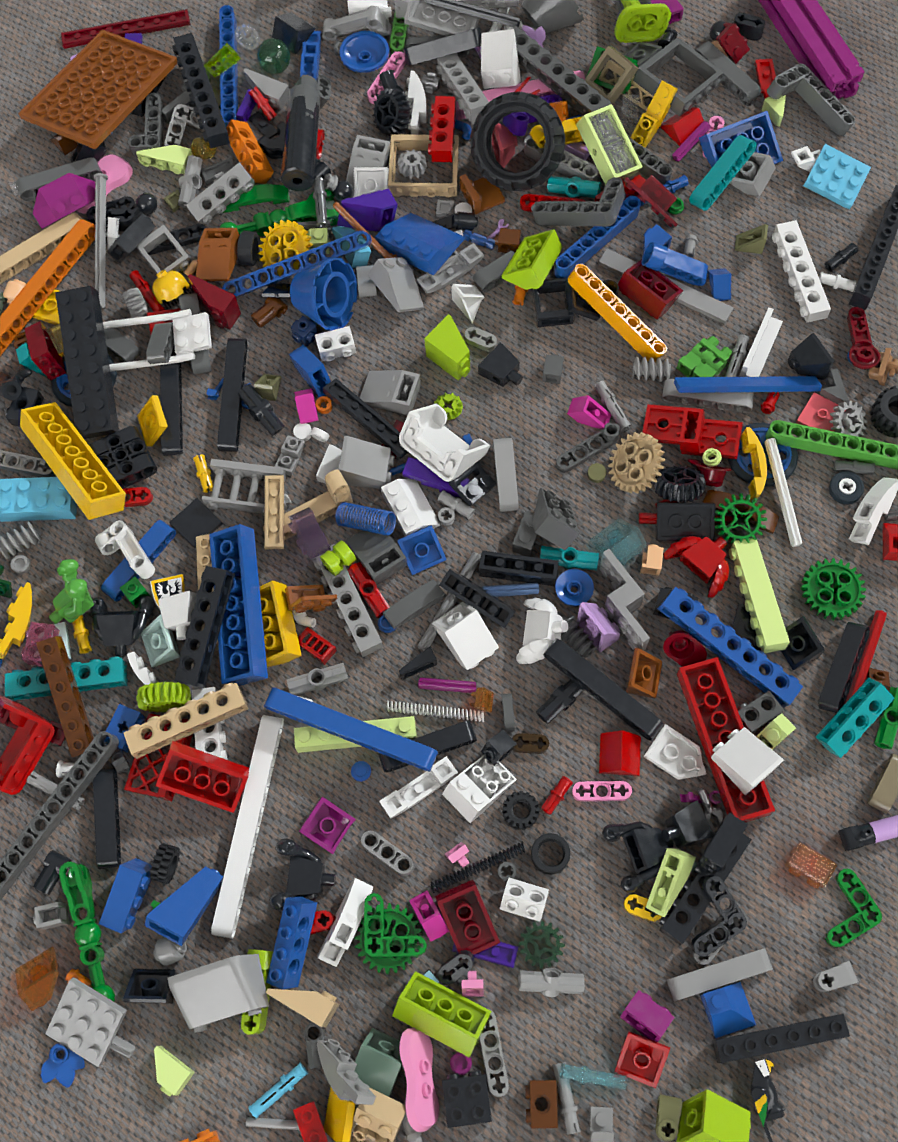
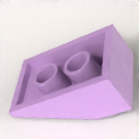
M582 602L579 607L577 622L580 623V628L585 629L583 632L589 635L590 641H594L593 645L595 647L598 646L597 650L602 652L619 640L620 630L615 623L609 621L607 618L608 614L602 607L599 608L594 603Z

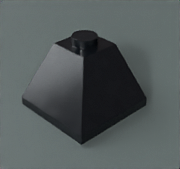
M815 333L809 335L793 349L788 358L790 368L795 370L797 374L816 376L820 380L827 378L835 362Z

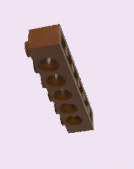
M54 636L36 642L71 757L73 758L82 755L94 737L62 636Z

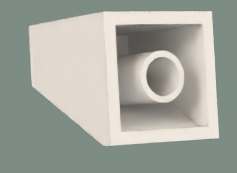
M461 602L431 623L460 665L467 670L476 667L482 659L490 657L499 648L478 611L464 602Z
M745 727L740 731L735 729L728 736L730 740L725 744L720 742L713 749L715 753L711 757L745 795L784 761Z

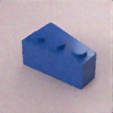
M135 858L120 865L102 913L100 925L118 933H123L133 927L136 920L135 915L151 883V864Z

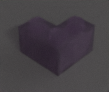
M309 507L289 516L290 523H288L292 534L296 533L298 539L295 541L303 555L307 554L311 560L327 550H331L324 532L320 529L315 515Z

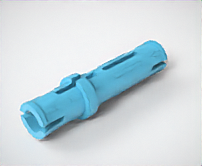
M300 1062L288 1074H283L280 1077V1081L248 1107L256 1119L288 1090L292 1091L294 1085L305 1075L309 1074L304 1065ZM293 1076L295 1077V1078L292 1079L286 1086H284L282 1089L280 1088V1087H281L282 1085H284L290 1078H292ZM274 1092H276V1094L271 1099H269L264 1105L262 1104L267 1098H269Z

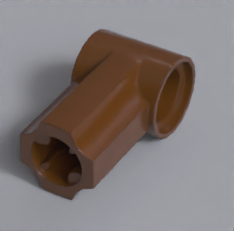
M268 297L264 305L254 312L251 318L258 327L262 328L273 318H279L282 314H285L288 306L279 297Z

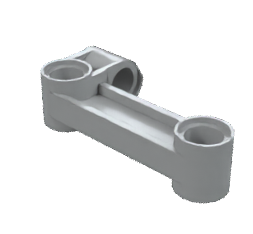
M370 6L363 12L338 19H325L322 37L326 41H334L339 36L364 29H369L383 37L391 34V26L379 7Z

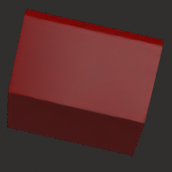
M628 1031L614 1072L656 1088L670 1047Z

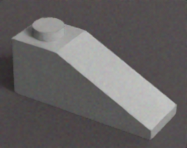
M245 68L244 74L247 83L252 88L257 86L264 98L269 100L268 103L273 109L282 110L288 100L289 86Z

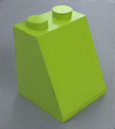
M448 314L424 338L426 357L459 381L470 372V351L452 317Z
M706 1089L682 1102L677 1142H749L751 1112Z

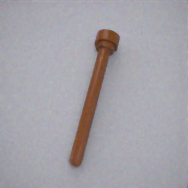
M338 202L333 203V208L356 231L367 232ZM364 234L361 235L365 240H367ZM371 236L372 241L370 245L383 258H397L395 254H389Z

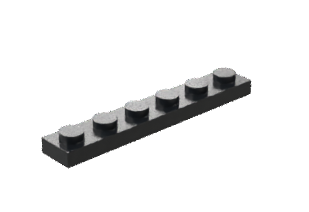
M337 378L323 387V393L381 443L391 448V451L400 459L409 453L399 442L400 432Z

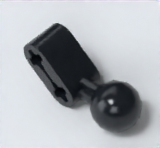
M745 13L735 15L734 22L732 23L739 27L741 36L753 41L762 38L765 27V20L763 18ZM717 21L711 26L710 37L713 41H717L716 37L725 29L723 26L725 21Z
M142 193L137 197L134 209L119 208L106 210L107 228L108 217L119 218L118 232L125 231L142 214L150 215L154 213L157 209V199L150 193Z

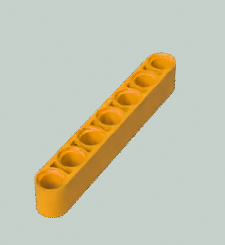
M583 264L576 265L568 277V283L642 357H646L647 362L651 357L654 359V362H656L657 358H661L667 351L666 345L588 267Z

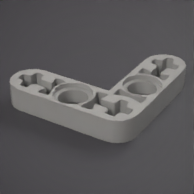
M183 104L175 106L164 147L169 146L168 143L172 142V136L175 137V145H181L186 124L200 129L199 124L193 121L195 112L192 107ZM183 109L184 113L187 115H189V112H192L190 115V120H187V115H182V117H180L177 111ZM179 125L182 130L180 133H174L172 127Z

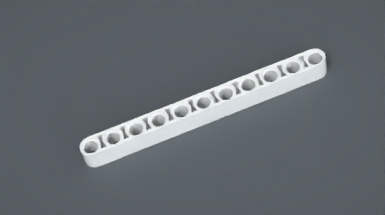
M263 715L261 718L251 759L249 777L245 785L213 919L211 934L215 936L233 939L236 932L234 929L237 927L241 909L239 908H241L250 871L248 867H251L255 850L253 846L256 845L260 828L258 826L261 824L264 811L262 806H265L269 789L267 786L270 785L273 772L271 767H274L282 733L281 728H283L284 724L283 718Z

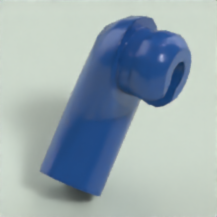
M457 119L455 121V128L463 131L462 138L470 140L472 130L470 125Z

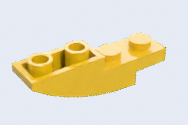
M661 81L646 112H643L631 135V139L644 148L647 147L666 117L678 88L665 81Z
M28 582L24 587L21 586L16 594L17 600L15 603L11 602L6 612L8 613V620L11 622L7 624L4 633H6L4 638L0 639V658L3 660L12 644L21 646L29 627L32 611L31 584Z

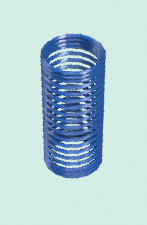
M342 502L338 506L335 515L339 526L387 536L393 532L396 524L395 514L391 511ZM347 506V508H346V510H345V512H344V523H343V511H344L345 507Z

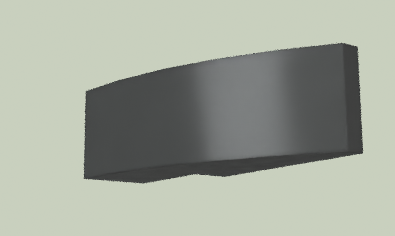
M433 579L400 599L383 612V615L393 629L422 615L426 609L439 603L445 593Z

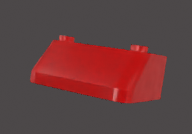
M0 695V705L10 710L9 719L18 726L0 757V791L15 795L23 789L28 776L31 775L55 730L53 725L40 715Z

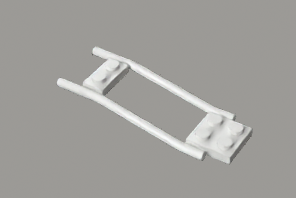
M187 309L174 313L103 322L104 329L173 320L176 356H171L168 363L149 364L148 360L109 364L110 372L173 364L195 359L194 352L212 348L209 315L206 312L192 315L191 310Z

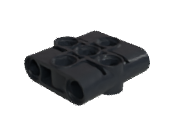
M128 426L89 445L122 489L140 482L157 472V466L136 426Z

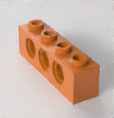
M231 119L226 129L230 146L238 161L255 183L266 184L274 173L249 124Z

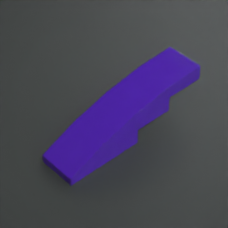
M408 457L402 473L403 477L421 481V485L439 489V492L444 490L452 496L461 498L449 485L448 481H444L421 461ZM466 478L461 482V485L464 487L471 480Z

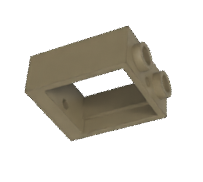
M607 46L585 81L604 98L609 99L611 103H615L639 68L614 47ZM611 57L625 71L608 94L594 81Z

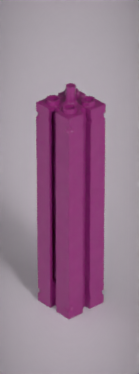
M758 0L799 64L806 65L838 100L842 97L846 99L856 95L859 88L858 82L862 80L865 71L859 66L858 61L817 0Z

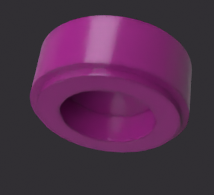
M457 1052L451 1057V1069L456 1074L464 1075L471 1069L472 1060L464 1054Z

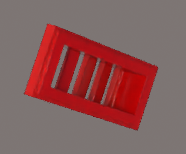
M308 627L298 637L300 647L323 665L337 651L334 645ZM309 633L311 636L305 643H303L302 640ZM315 638L316 641L309 647L308 645ZM321 643L322 645L314 651V648ZM324 647H327L325 652L322 655H320L319 653L324 649Z

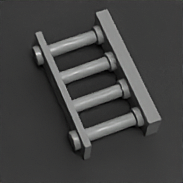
M211 459L210 467L216 476L211 497L202 496V501L211 510L222 508L261 513L264 516L265 504L255 503L259 481L265 479V476L284 475L285 482L287 476L285 469ZM225 474L234 476L229 499L218 498ZM251 477L252 479L247 502L237 500L241 478Z

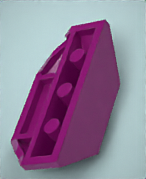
M68 173L39 188L33 215L40 227L43 229L94 202L95 182Z

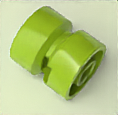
M342 540L333 546L332 551L327 550L320 556L325 567L334 576L344 570L343 566H349L356 561L354 553Z

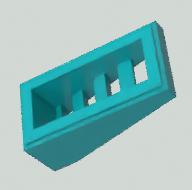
M27 343L16 349L19 364L47 377L31 360Z

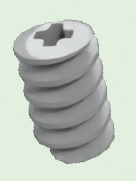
M635 357L632 368V380L634 375H637L638 380L644 375L646 381L649 375L652 377V381H655L656 376H659L660 381L663 380L664 376H666V379H670L671 364H669L667 358L662 363L661 358H657L656 362H654V359L651 357L647 362L646 357H643L640 362L639 357Z
M27 522V529L22 525L20 526L21 532L13 529V536L7 532V539L0 536V551L6 559L10 558L9 552L15 556L17 555L16 549L23 552V545L29 549L30 542L37 545V539L41 541L36 529L30 522Z

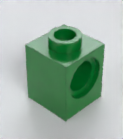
M136 577L120 587L121 591L136 609L139 607V599L142 596H150Z

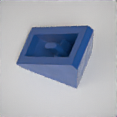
M725 268L708 270L712 298L719 301L731 300V273Z

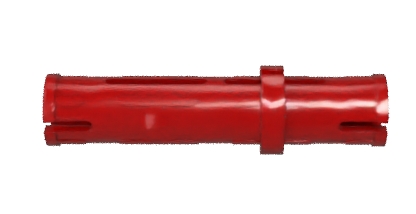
M138 270L132 271L129 277L140 290L152 311L165 310Z

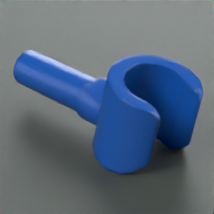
M223 378L215 389L208 388L206 393L208 399H218L219 391L223 386Z

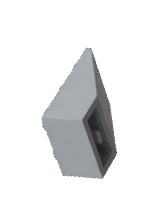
M357 135L346 181L350 182L353 188L354 167L388 166L390 160V141Z
M404 370L369 371L360 399L368 406L408 415L413 410L421 386L420 374Z

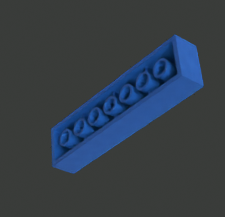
M238 524L209 534L212 567L228 570L235 574L218 636L221 682L225 685L237 683L238 686L267 679L268 672L254 529Z

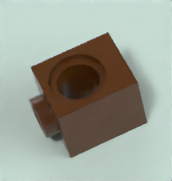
M500 228L499 235L495 236V245H498V252H516L520 246L521 230Z

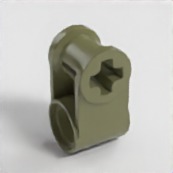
M659 1094L657 1102L659 1105H657L656 1135L663 1141H671L678 1134L682 1098ZM666 1123L668 1128L672 1129V1133L667 1134V1137L665 1132L661 1131V1128L665 1127Z

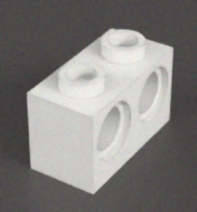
M350 326L315 335L321 361H332L337 357H349L356 353Z
M508 878L500 910L541 922L549 889Z

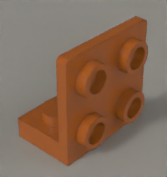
M466 174L460 176V190L468 204L472 207L475 215L505 202L499 187L493 185L484 177L472 181V179L469 180Z

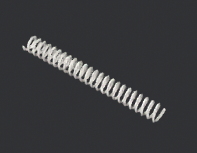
M387 700L388 712L391 710L392 712L395 711L397 713L399 711L402 713L403 711L405 714L407 711L408 714L410 712L414 714L415 712L416 715L419 712V715L423 713L424 716L426 714L427 716L435 715V717L442 716L443 718L446 716L451 719L453 717L457 719L458 717L459 720L461 717L463 720L466 717L467 721L469 718L472 721L474 717V721H477L478 718L480 722L482 718V722H484L483 710L481 714L479 710L477 714L473 710L472 714L470 709L468 714L466 709L464 714L463 708L461 713L459 708L457 713L456 708H454L452 714V708L450 707L448 714V707H446L444 713V707L442 706L440 713V706H438L436 713V706H434L432 713V705H430L428 713V705H426L424 712L423 704L420 712V703L416 711V703L412 710V703H410L409 708V703L407 702L405 708V703L403 702L401 708V702H399L397 708V702L395 701L393 708V701H391L389 708V700Z

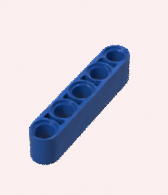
M158 520L141 538L139 544L151 563L172 541L171 539L176 535V530L162 520ZM126 557L101 586V591L116 602L120 601L125 595L120 587L134 577L140 578L130 567Z

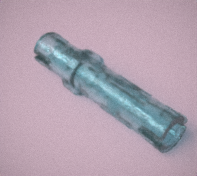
M563 1063L560 1071H563V1073H560V1078L576 1080L579 1084L591 1083L625 1090L627 1083H622L627 1081V1076L591 1070L583 1065L576 1067Z

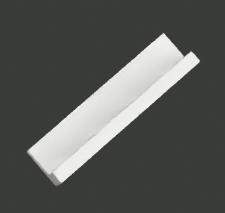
M768 308L742 367L740 377L760 376L783 322L771 317L774 310L772 308Z

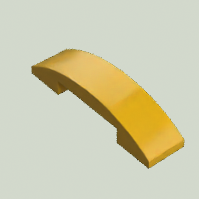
M746 427L741 435L743 453H750L754 478L749 484L748 489L749 495H751L750 501H752L753 498L758 499L764 489L767 477V463L758 437L750 427Z

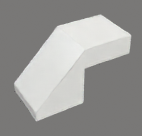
M808 146L792 151L791 155L798 167L810 172L821 151L819 149L811 152Z

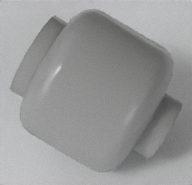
M164 937L156 942L153 954L158 962L168 966L183 959L187 946L185 942L180 946Z

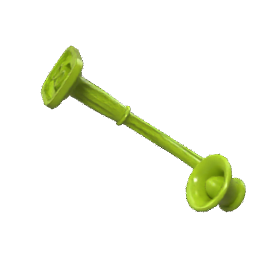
M621 0L624 9L618 17L614 30L615 37L619 42L655 41L665 33L671 18V11L667 5L640 4L639 0Z

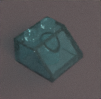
M619 518L590 539V542L601 554L610 549L622 565H625L629 559L641 553L648 546L638 527Z

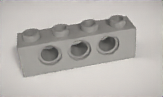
M239 162L186 204V207L200 224L206 225L213 220L216 214L224 212L227 208L226 206L238 201L241 194L249 192L253 188L255 181ZM238 181V187L232 188V184ZM225 192V197L219 199V194ZM212 203L211 208L205 210L206 204Z

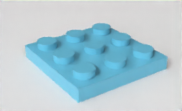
M825 144L803 186L850 209L871 167Z

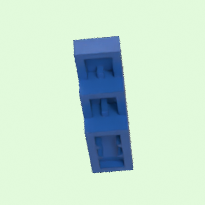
M314 31L308 40L303 42L300 77L302 75H309L314 79L318 78L321 31Z

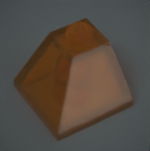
M53 946L15 969L18 995L31 1011L44 1006L52 998L59 974Z

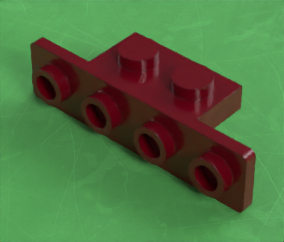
M653 175L640 188L628 177L624 179L626 181L624 185L631 191L635 189L639 193L637 197L644 203L648 201L652 205L650 209L657 215L661 213L665 217L663 221L670 227L678 225L666 213L677 198Z

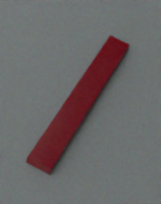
M188 9L63 32L61 33L62 46L66 49L87 45L102 30L125 37V34L129 33L145 34L188 26L191 23Z

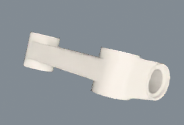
M123 521L114 522L96 536L95 542L103 555H111L118 549H121L130 567L142 579H148L154 574L155 567L140 546L134 533Z

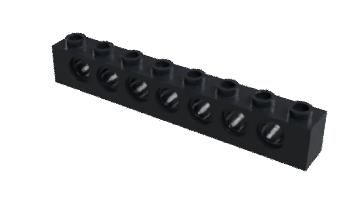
M193 33L173 37L175 44L172 45L175 56L178 55L177 62L179 68L182 67L180 70L182 78L187 80L185 86L187 92H191L189 98L191 104H195L193 107L195 116L200 118L197 119L200 130L204 129V132H202L204 142L209 143L210 149L230 144L228 132Z
M895 185L849 302V305L862 308L863 310L867 309L873 297L898 231V185Z

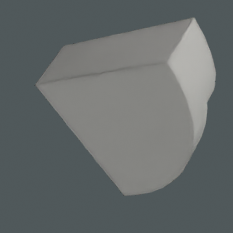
M437 200L436 217L449 214L454 208L455 201Z

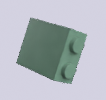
M372 1028L360 1047L355 1060L357 1066L354 1072L371 1089L390 1097L403 1068L399 1051L400 1041Z

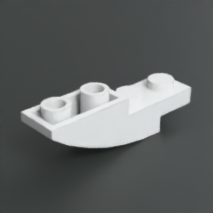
M411 71L410 78H407V88L409 89L405 91V95L408 96L407 100L411 102L409 107L412 108L410 110L412 118L409 119L408 129H411V135H418L420 123L427 122L426 97L419 77L415 71Z
M883 477L866 494L853 517L856 524L849 538L852 542L870 544L882 514H888L896 496L898 479Z
M354 877L335 915L336 919L317 955L318 959L337 967L345 949L348 950L364 915V902L366 897L372 893V885Z

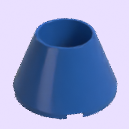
M333 257L298 272L290 286L291 302L298 311L326 330L332 331L345 327L353 315V312H350L353 302H357V281L351 265L345 263L342 258Z

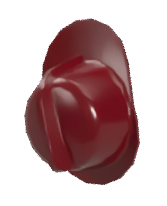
M697 459L687 460L691 464L696 465L697 471L704 475L707 486L721 487L726 472L732 470L731 468L721 466L709 467L703 461Z
M670 631L669 637L664 641V653L683 667L705 661L707 658L706 648L686 631Z

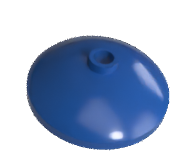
M372 31L355 32L349 35L340 47L341 61L348 69L355 72L367 73L375 71L382 67L389 57L387 41L380 34Z

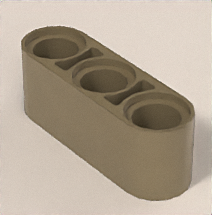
M892 753L869 796L870 798L867 800L868 805L884 814L889 812L898 795V755Z

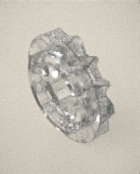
M243 23L235 30L236 41L243 48L255 49L259 45L258 43L261 40L259 33L255 31V28L250 27V24L245 25ZM247 34H251L250 37L245 39Z

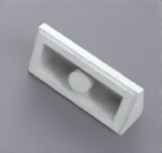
M329 444L316 474L317 481L326 484L325 476L329 472L339 469L341 449Z

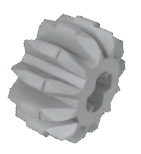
M414 148L410 152L406 149L405 154L401 153L398 159L399 172L403 173L404 177L409 176L410 179L414 176L419 178V174L424 175L427 168L425 155L420 150L415 152Z
M137 287L123 292V300L132 318L143 317L147 314L146 303Z

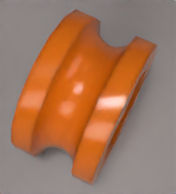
M322 396L316 400V409L320 414L331 412L332 402L330 398ZM325 402L327 407L323 408L321 403Z

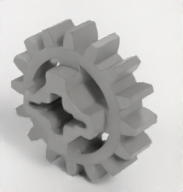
M852 401L838 403V406L833 407L835 412L830 413L833 417V420L829 421L833 423L831 430L857 437L863 436L862 430L867 429L864 426L867 420L863 418L866 413L861 412L863 407H857V402L852 403Z

